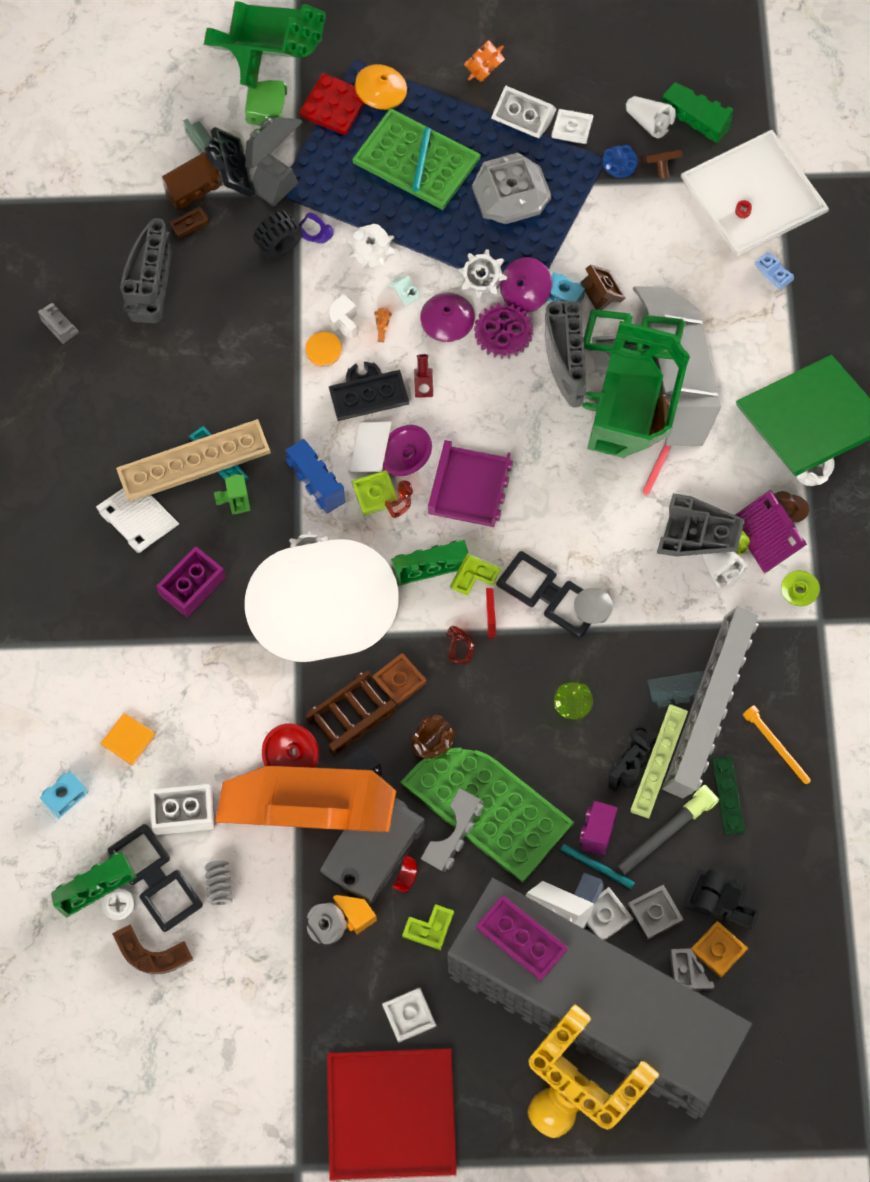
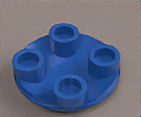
M623 145L607 149L604 152L602 163L608 174L623 178L631 175L636 170L638 159L629 145Z

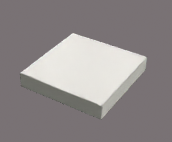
M559 109L552 138L586 144L593 115Z
M608 887L601 892L587 920V926L594 935L606 941L634 919Z
M420 988L382 1004L398 1043L436 1027V1023Z

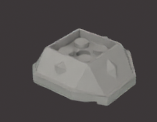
M519 153L484 162L472 185V190L483 218L492 219L504 224L540 215L551 200V193L540 166Z

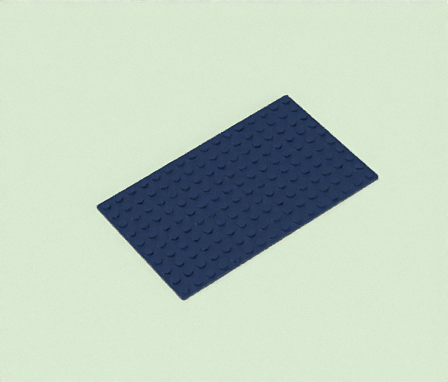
M358 60L353 61L342 81L355 86L358 73L370 65ZM404 79L407 85L405 99L399 106L392 108L393 110L480 154V160L444 210L353 163L355 155L390 109H376L365 103L347 135L316 124L291 166L298 184L283 198L356 228L378 224L388 236H394L391 242L457 269L465 267L466 262L469 261V253L475 256L484 254L487 249L489 250L490 257L494 260H504L500 267L503 274L512 262L526 257L541 261L549 270L603 169V156L560 139L552 138V136L544 133L540 138H536L491 119L493 115L491 112ZM519 153L540 166L551 193V200L540 215L508 224L483 218L472 190V185L484 162ZM484 271L483 274H480L481 278L486 275V272ZM523 280L520 281V283H519L520 286L523 285V283H524Z

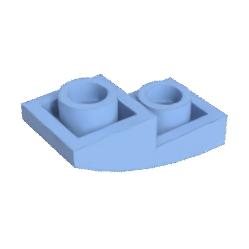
M769 252L755 261V265L763 275L780 290L794 280V275L783 268L781 261Z

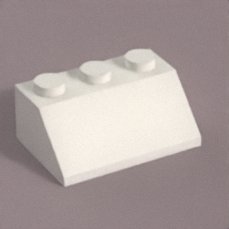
M505 86L491 119L540 138L549 127L556 108L547 102Z
M544 881L540 882L526 894V897L584 928L595 906L594 903Z

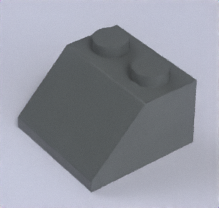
M271 154L267 155L257 165L252 179L255 194L272 206H275L298 184L293 170Z

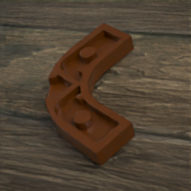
M131 924L112 933L123 957L131 966L141 972L165 974L194 961L185 941L165 951L150 952L139 943Z

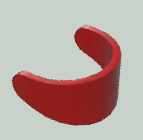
M404 855L399 876L395 884L391 886V888L401 892H407L411 889L418 872L417 862L413 858Z

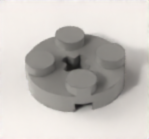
M333 903L315 905L308 913L309 925H307V931L310 937L317 943H334L342 937L344 930L347 928V922L342 911ZM324 919L329 922V926L325 928L323 927Z

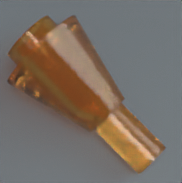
M378 308L377 311H374L378 330L377 341L385 342V331L387 330L392 313L387 308Z

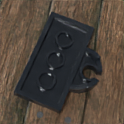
M214 127L210 130L212 139L204 146V150L209 151L206 154V158L215 169L221 172L224 186L251 197L255 192L249 170L245 167V154L241 139Z
M364 362V369L367 373L360 375L357 373V363L348 368L346 382L328 386L337 421L409 405L400 369L382 374L379 366L374 362Z

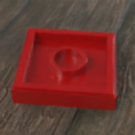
M486 588L488 638L496 637L493 588Z

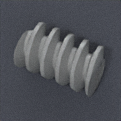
M212 861L205 865V870L207 871L205 877L208 879L206 881V886L208 887L206 889L208 894L207 902L213 905H226L233 902L232 899L227 898V896L232 895L231 891H226L227 888L232 887L230 883H225V881L231 879V876L225 875V873L230 872V868L224 867L229 864L227 861Z

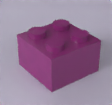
M594 801L593 807H588L585 820L587 826L583 825L579 841L583 843L582 850L602 856L606 855L618 807Z

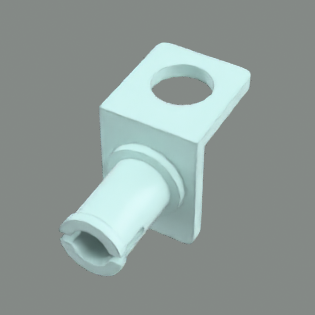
M401 275L387 284L388 287L395 288L404 306L419 298V291L416 290L417 287L413 285L409 276Z

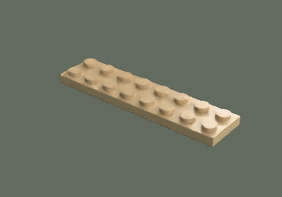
M257 419L117 467L116 469L129 503L270 454V449Z

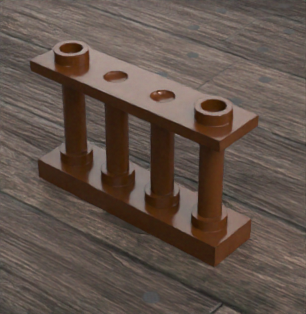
M369 671L359 673L354 678V681L319 706L310 708L305 715L308 725L315 721L330 739L329 750L334 757L397 712V707L393 700L384 702L368 683L371 681ZM361 687L378 706L377 710L372 714L368 713L353 695ZM346 698L362 717V721L356 725L352 724L337 706ZM330 709L346 728V732L341 736H337L321 717Z

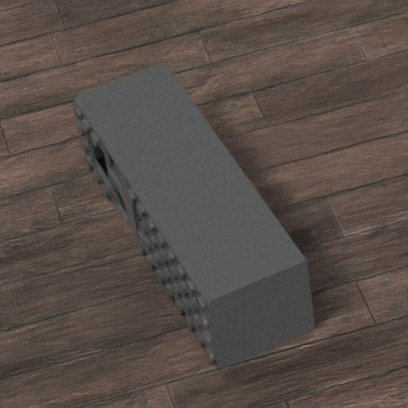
M494 878L491 879L447 954L448 973L451 974V979L458 983L463 981L469 984L468 988L475 993L483 992L486 994V999L496 1004L498 1001L504 1004L503 1008L512 1014L516 1011L522 1015L521 1018L529 1024L537 1023L540 1025L539 1029L546 1034H549L571 1007L576 1004L591 1019L571 1043L577 1046L576 1050L579 1053L594 1055V1057L625 1075H628L634 1068L636 1069L641 1061L646 1062L659 1073L656 1080L649 1087V1092L659 1098L661 1095L668 1099L667 1102L675 1108H679V1106L687 1110L686 1113L695 1119L698 1116L703 1118L752 1025L746 1019ZM502 895L568 947L567 952L542 981L538 980L476 929L477 924Z

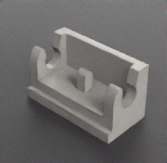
M53 303L38 311L41 321L62 344L79 333L78 329L69 322Z

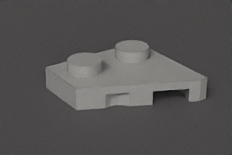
M691 948L671 949L669 951L672 978L694 991L714 989L713 982L708 980L704 973V968L697 962Z

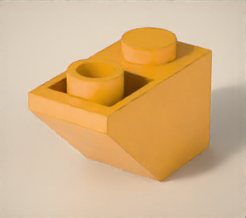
M339 895L333 897L334 905L342 911L347 922V928L350 931L354 930L356 934H359L377 921L375 913L364 899Z

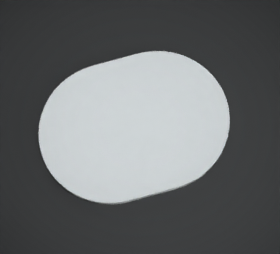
M345 539L312 543L281 550L271 555L259 565L247 586L245 614L254 637L272 654L294 662L328 659L363 651L373 646L386 634L394 621L398 609V586L389 564L379 553L367 545Z

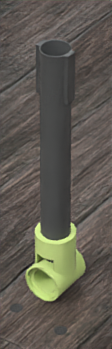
M706 785L702 786L693 795V799L683 806L684 809L616 865L619 872L625 876L691 819L695 820L703 811L707 812L719 802V798Z

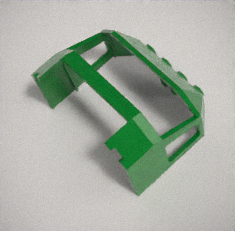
M620 321L601 394L586 392L585 395L588 399L599 400V403L597 405L585 402L582 406L589 411H596L587 449L625 458L628 455L645 450L670 436L687 364L690 359V355L684 350L676 334ZM623 339L650 347L642 352L620 346ZM667 350L679 369L664 429L649 436L663 380V374L655 364L652 356Z

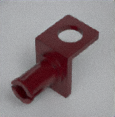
M419 354L417 355L418 369H414L415 397H433V370L429 368L428 355ZM427 384L429 391L422 393L419 391V386Z

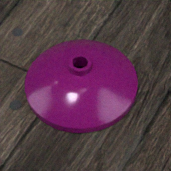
M528 257L520 258L512 262L503 273V275L507 276V279L501 280L500 291L503 300L507 302L509 307L514 303L515 309L521 306V312L525 310L532 312L542 307L548 300L552 290V277L548 268L541 261ZM521 280L524 282L522 286L519 285Z
M441 293L431 297L424 304L420 314V321L423 330L431 338L441 342H454L462 339L471 331L475 321V313L470 302L464 297L455 293Z
M404 425L389 433L382 467L388 473L395 476H407L421 469L428 461L432 452V440L425 429L417 425Z

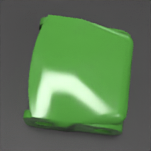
M267 80L257 82L256 89L248 87L245 121L252 125L263 126L261 123L268 117H283L281 112L284 106L285 95L288 92L287 84L283 81Z

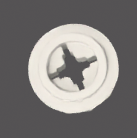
M116 889L105 895L102 900V910L110 920L120 921L128 918L130 913L133 912V897L124 889ZM118 897L121 904H125L124 906H120L119 912L117 911L116 907H112L117 903Z

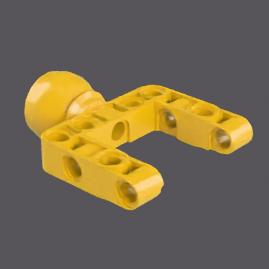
M576 1004L571 1007L540 1043L529 1059L531 1069L551 1086L540 1091L532 1098L528 1107V1116L538 1131L552 1138H558L566 1134L573 1127L579 1110L602 1128L610 1129L614 1127L659 1075L646 1062L641 1061L638 1067L634 1068L620 1083L614 1094L609 1095L592 1080L589 1081L579 1073L578 1069L561 1055L591 1020L590 1016Z

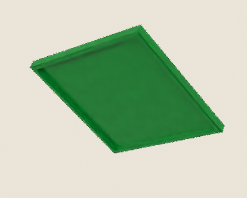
M832 355L736 401L737 407L794 476L802 474L870 440V398Z

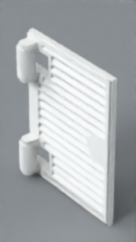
M123 488L96 506L99 514L128 540V544L137 553H141L179 525L152 495L128 503ZM110 505L115 509L111 514L106 510ZM139 535L144 539L140 544L135 540Z

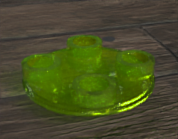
M570 682L559 686L554 696V704L557 711L565 718L581 719L591 711L593 697L587 685Z

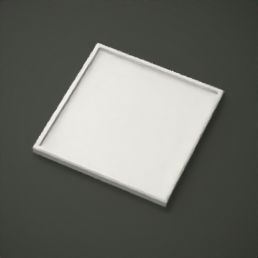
M773 130L681 174V178L736 257L827 213L829 210L826 203ZM741 200H746L752 205L751 214L748 218L745 217V219L738 217L735 213L736 204ZM741 207L740 210H744L746 212L747 208Z

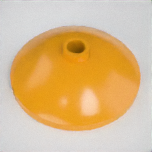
M385 65L367 66L358 73L355 80V89L359 98L367 105L376 109L388 110L399 106L404 101L407 93V85L401 74Z

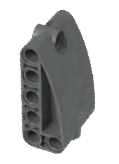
M160 218L152 219L141 232L130 252L120 285L124 300L123 310L127 312L128 318L133 322L157 323L162 318L172 252L170 248V232L166 231L165 223Z
M576 301L550 302L546 306L545 344L549 365L561 394L571 407L577 408L582 406L584 395H586V367L581 305Z
M395 798L389 832L344 830L325 860L320 873L342 886L344 891L364 899L367 904L371 905L404 860V855L407 856L423 833L425 819L409 810L404 802ZM347 878H353L355 879V882L351 885H348L345 883V880Z

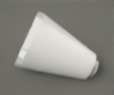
M636 96L630 98L626 103V111L655 138L663 137L669 131L667 129L669 124L673 125L676 112L675 108L669 104Z
M735 552L702 554L714 584L720 589H723L722 586L727 585L731 587L738 583L745 575V568L748 569L747 562Z

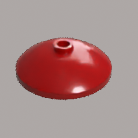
M294 723L281 724L273 728L266 735L262 744V760L265 766L315 768L319 757L317 742L314 736L303 726ZM293 748L297 750L296 755L292 752Z

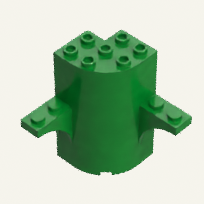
M235 1L229 34L207 27L203 45L232 52L237 59L240 69L239 85L256 89L262 54L294 58L308 56L322 39L326 12L306 4H302L301 9L249 5L241 1Z

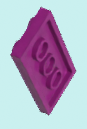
M504 895L500 897L476 926L479 932L540 981L546 977L568 950L567 946Z

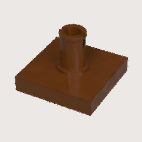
M672 150L640 156L641 163H657L658 178H668L670 175L667 161L682 157L681 150Z

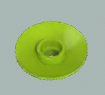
M797 570L790 572L784 577L781 584V592L787 602L794 606L803 607L812 604L818 598L820 586L818 580L811 573ZM801 589L803 593H798L796 590Z

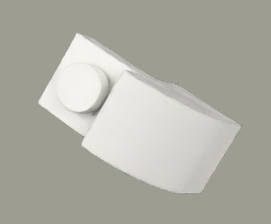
M343 294L330 307V323L334 332L340 328L345 336L348 335L353 339L358 335L357 326L351 321L357 315L356 305Z

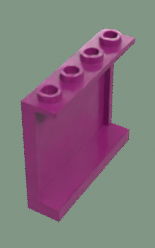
M444 440L428 503V514L495 527L496 521H500L501 517L499 506L500 504L503 505L505 500L503 490L508 487L509 483L507 473L512 471L513 460H510L511 453L508 452L507 457L452 447V441Z

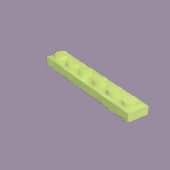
M669 705L634 799L631 813L650 818L687 717V710Z

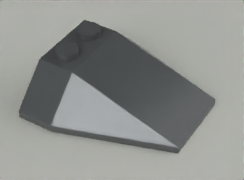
M673 493L669 506V519L664 537L660 538L657 554L679 557L736 552L744 526V519L695 497Z

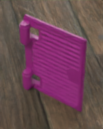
M769 490L735 514V516L744 519L743 531L750 540L748 549L764 574L807 545L772 490ZM767 500L772 505L770 509H768L765 505V502ZM791 537H793V539L796 542V544L793 546L788 540Z

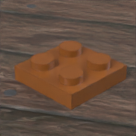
M403 653L372 676V679L393 700L397 707L427 684L425 677Z

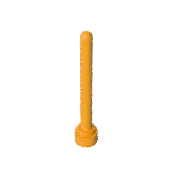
M754 705L743 713V717L751 723L754 722L802 782L809 784L811 781L809 776L760 719V711Z

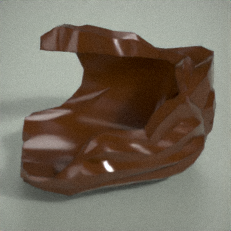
M437 714L423 719L410 740L414 753L421 758H434L447 752L453 745L456 729L451 727L443 717Z

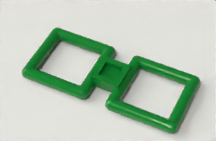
M593 309L590 311L583 338L584 350L611 353L613 345L590 343L596 317L619 319L631 323L632 314ZM652 315L643 316L641 326L648 327L649 323L677 326L675 334L681 344L685 327L684 319ZM622 339L620 346L622 348H625V345L628 344L636 345L635 351L642 352L645 350L643 349V344ZM667 351L652 356L654 358L673 360Z

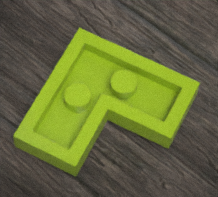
M467 553L450 584V588L468 596L476 580L493 586L501 568Z
M435 904L429 923L409 917L402 937L441 950L454 911Z

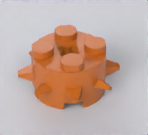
M488 40L481 47L483 50L479 48L472 55L474 59L469 58L464 63L471 72L468 80L476 78L482 82L505 59L500 53L504 46L496 48Z

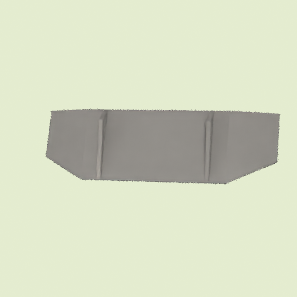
M633 286V291L643 303L647 315L685 320L681 345L690 355V359L687 364L673 421V429L670 436L665 439V446H703L721 405L700 310L669 287ZM649 323L648 328L675 334L677 326ZM643 345V349H647L648 347H650L647 345ZM652 357L663 374L658 398L661 394H666L670 406L679 368L672 359Z

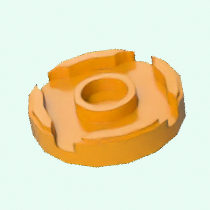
M318 332L308 339L305 351L307 358L313 364L329 366L339 360L342 353V345L335 334Z

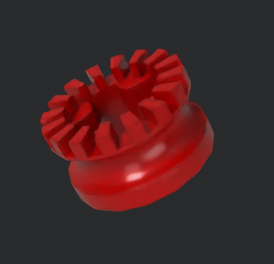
M746 200L739 201L736 204V215L744 219L745 217L748 218L752 210L751 203ZM740 208H747V211L740 210Z

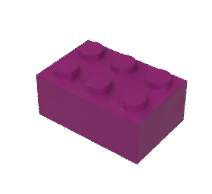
M195 546L156 587L159 595L187 618L220 585L226 576L224 569Z

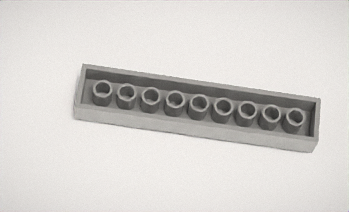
M737 606L723 618L662 790L684 799L694 791H698L701 787L702 779L700 778L708 767V756L712 754L715 748L713 742L721 731V726L719 725L721 719L723 720L727 714L728 709H726V705L733 697L734 692L732 688L739 680V669L743 667L746 661L744 655L752 644L751 635L755 633L758 627L756 622L758 615Z

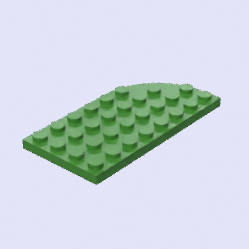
M451 748L434 758H424L401 781V785L453 828H456L457 819L450 805L459 788L484 801L482 813L475 817L472 822L474 827L469 834L466 833L465 837L521 883L527 880L574 825L570 818L497 760L477 750Z

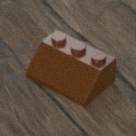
M208 151L162 176L166 196L177 211L222 186L219 171L206 158Z

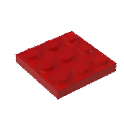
M323 73L301 108L299 117L347 135L365 103L357 95L354 85Z

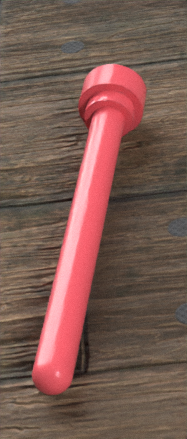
M664 444L644 486V495L650 493L672 446H665Z

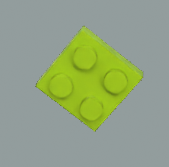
M386 470L351 481L363 516L399 505L393 484Z

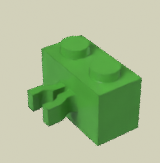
M235 474L225 478L227 491L214 492L216 505L229 502L232 514L251 511L244 475Z

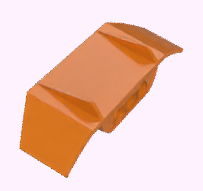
M264 766L223 781L215 822L389 832L396 790L372 770Z

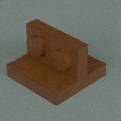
M591 264L585 268L588 276L580 284L585 288V292L596 310H603L612 301L621 303L626 299L609 270Z

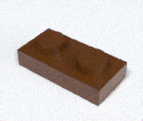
M198 207L169 222V225L179 240L209 224V219L201 207Z

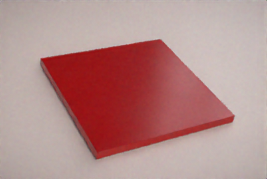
M452 1048L327 1053L330 1181L457 1176Z

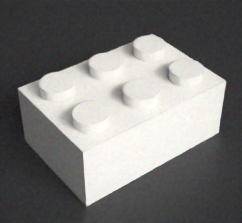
M210 784L150 790L151 824L155 835L214 829L213 799Z

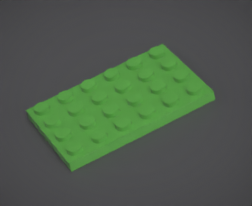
M390 108L355 155L353 163L444 210L480 160V154L431 129L419 191H414L412 187L423 132L426 126Z

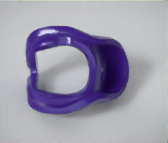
M312 212L305 215V218L299 223L303 231L302 238L304 240L323 244L334 235L332 226L329 224L325 225L322 219ZM308 218L317 222L321 227L320 232L315 236L309 235L302 228V225Z

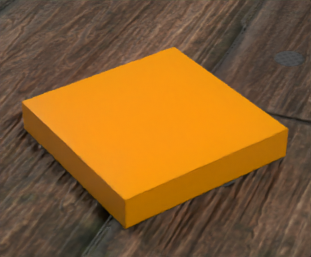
M123 713L100 744L133 766L156 734Z
M717 921L691 950L704 965L721 979L748 950V947Z

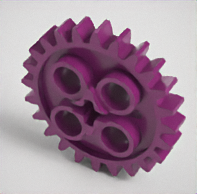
M498 302L496 308L491 304L490 311L484 308V314L479 313V319H476L477 326H474V332H476L477 345H481V350L487 349V355L493 352L494 358L500 354L501 359H503L504 355H507L510 359L512 353L517 357V351L519 350L523 353L524 347L528 348L529 342H532L533 323L530 322L531 317H526V310L521 312V306L515 309L514 303L508 307L507 302L504 303V306H501ZM507 317L508 320H505V321H504V320H501V318ZM493 328L495 330L490 332L487 329ZM513 330H520L521 332L514 333ZM502 340H504V341H506L507 343H505V344H500L499 342L502 341Z

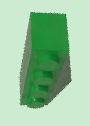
M676 82L662 96V103L669 104L675 108L676 116L679 120L686 122L694 130L700 131L708 139L718 143L730 130L733 108L727 107L725 109L721 107V103L717 101L712 103L707 100L706 96L702 94L697 96L693 90Z
M454 540L443 546L435 545L431 549H419L411 554H399L391 558V566L397 586L458 571L468 553L465 540Z
M122 852L112 854L105 862L97 863L91 867V870L76 875L67 884L63 883L57 886L56 890L51 892L54 908L68 918L134 880L137 876L128 858Z

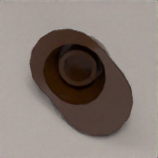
M786 491L775 493L776 499L781 503L792 522H800L808 516L809 505L802 497L792 495ZM767 500L765 502V505L768 509H770L772 505Z

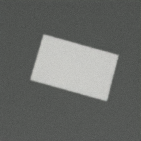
M392 422L359 423L349 472L382 471Z

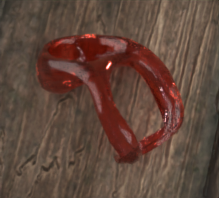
M403 480L398 483L397 489L400 495L398 500L385 501V506L393 518L403 515L411 506L413 489L409 481ZM404 501L406 505L399 511L394 512L392 507Z
M450 626L446 631L447 637L453 639L449 649V661L467 664L472 660L474 654L473 640L459 627ZM458 641H465L467 643V652L464 660L455 659Z

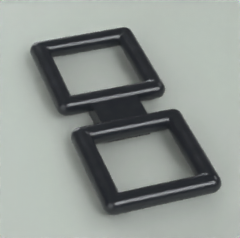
M519 551L497 580V587L529 607H534L539 599L546 602L549 606L544 611V616L578 638H581L590 627V623L583 622L578 629L553 612L569 590L579 594L584 589L571 581H566L562 588L553 583L557 576L554 570L525 552ZM522 560L547 575L531 598L505 583Z
M143 824L110 846L107 852L111 856L142 834L146 836L160 858L136 874L137 878L128 883L135 885L142 879L145 881L149 888L141 893L139 898L163 932H167L201 909L203 903L179 870H175L167 876L164 874L160 867L170 861V856L148 825ZM174 880H177L193 904L166 922L149 897Z

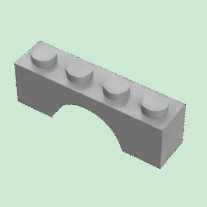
M459 788L450 805L457 819L453 834L443 841H430L421 859L441 871L446 872L447 869L449 870L454 864L455 859L453 857L455 853L459 852L464 845L463 839L466 833L469 834L474 827L472 822L476 816L482 813L484 801Z

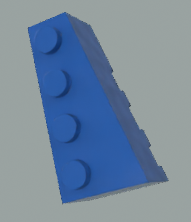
M305 439L285 450L286 463L290 468L293 467L296 470V477L300 482L303 481L306 484L305 488L310 496L314 495L316 498L315 502L320 510L324 509L328 514L346 503L344 486L341 482L337 483L336 477L332 472L328 473L326 464L322 460H317L316 452Z

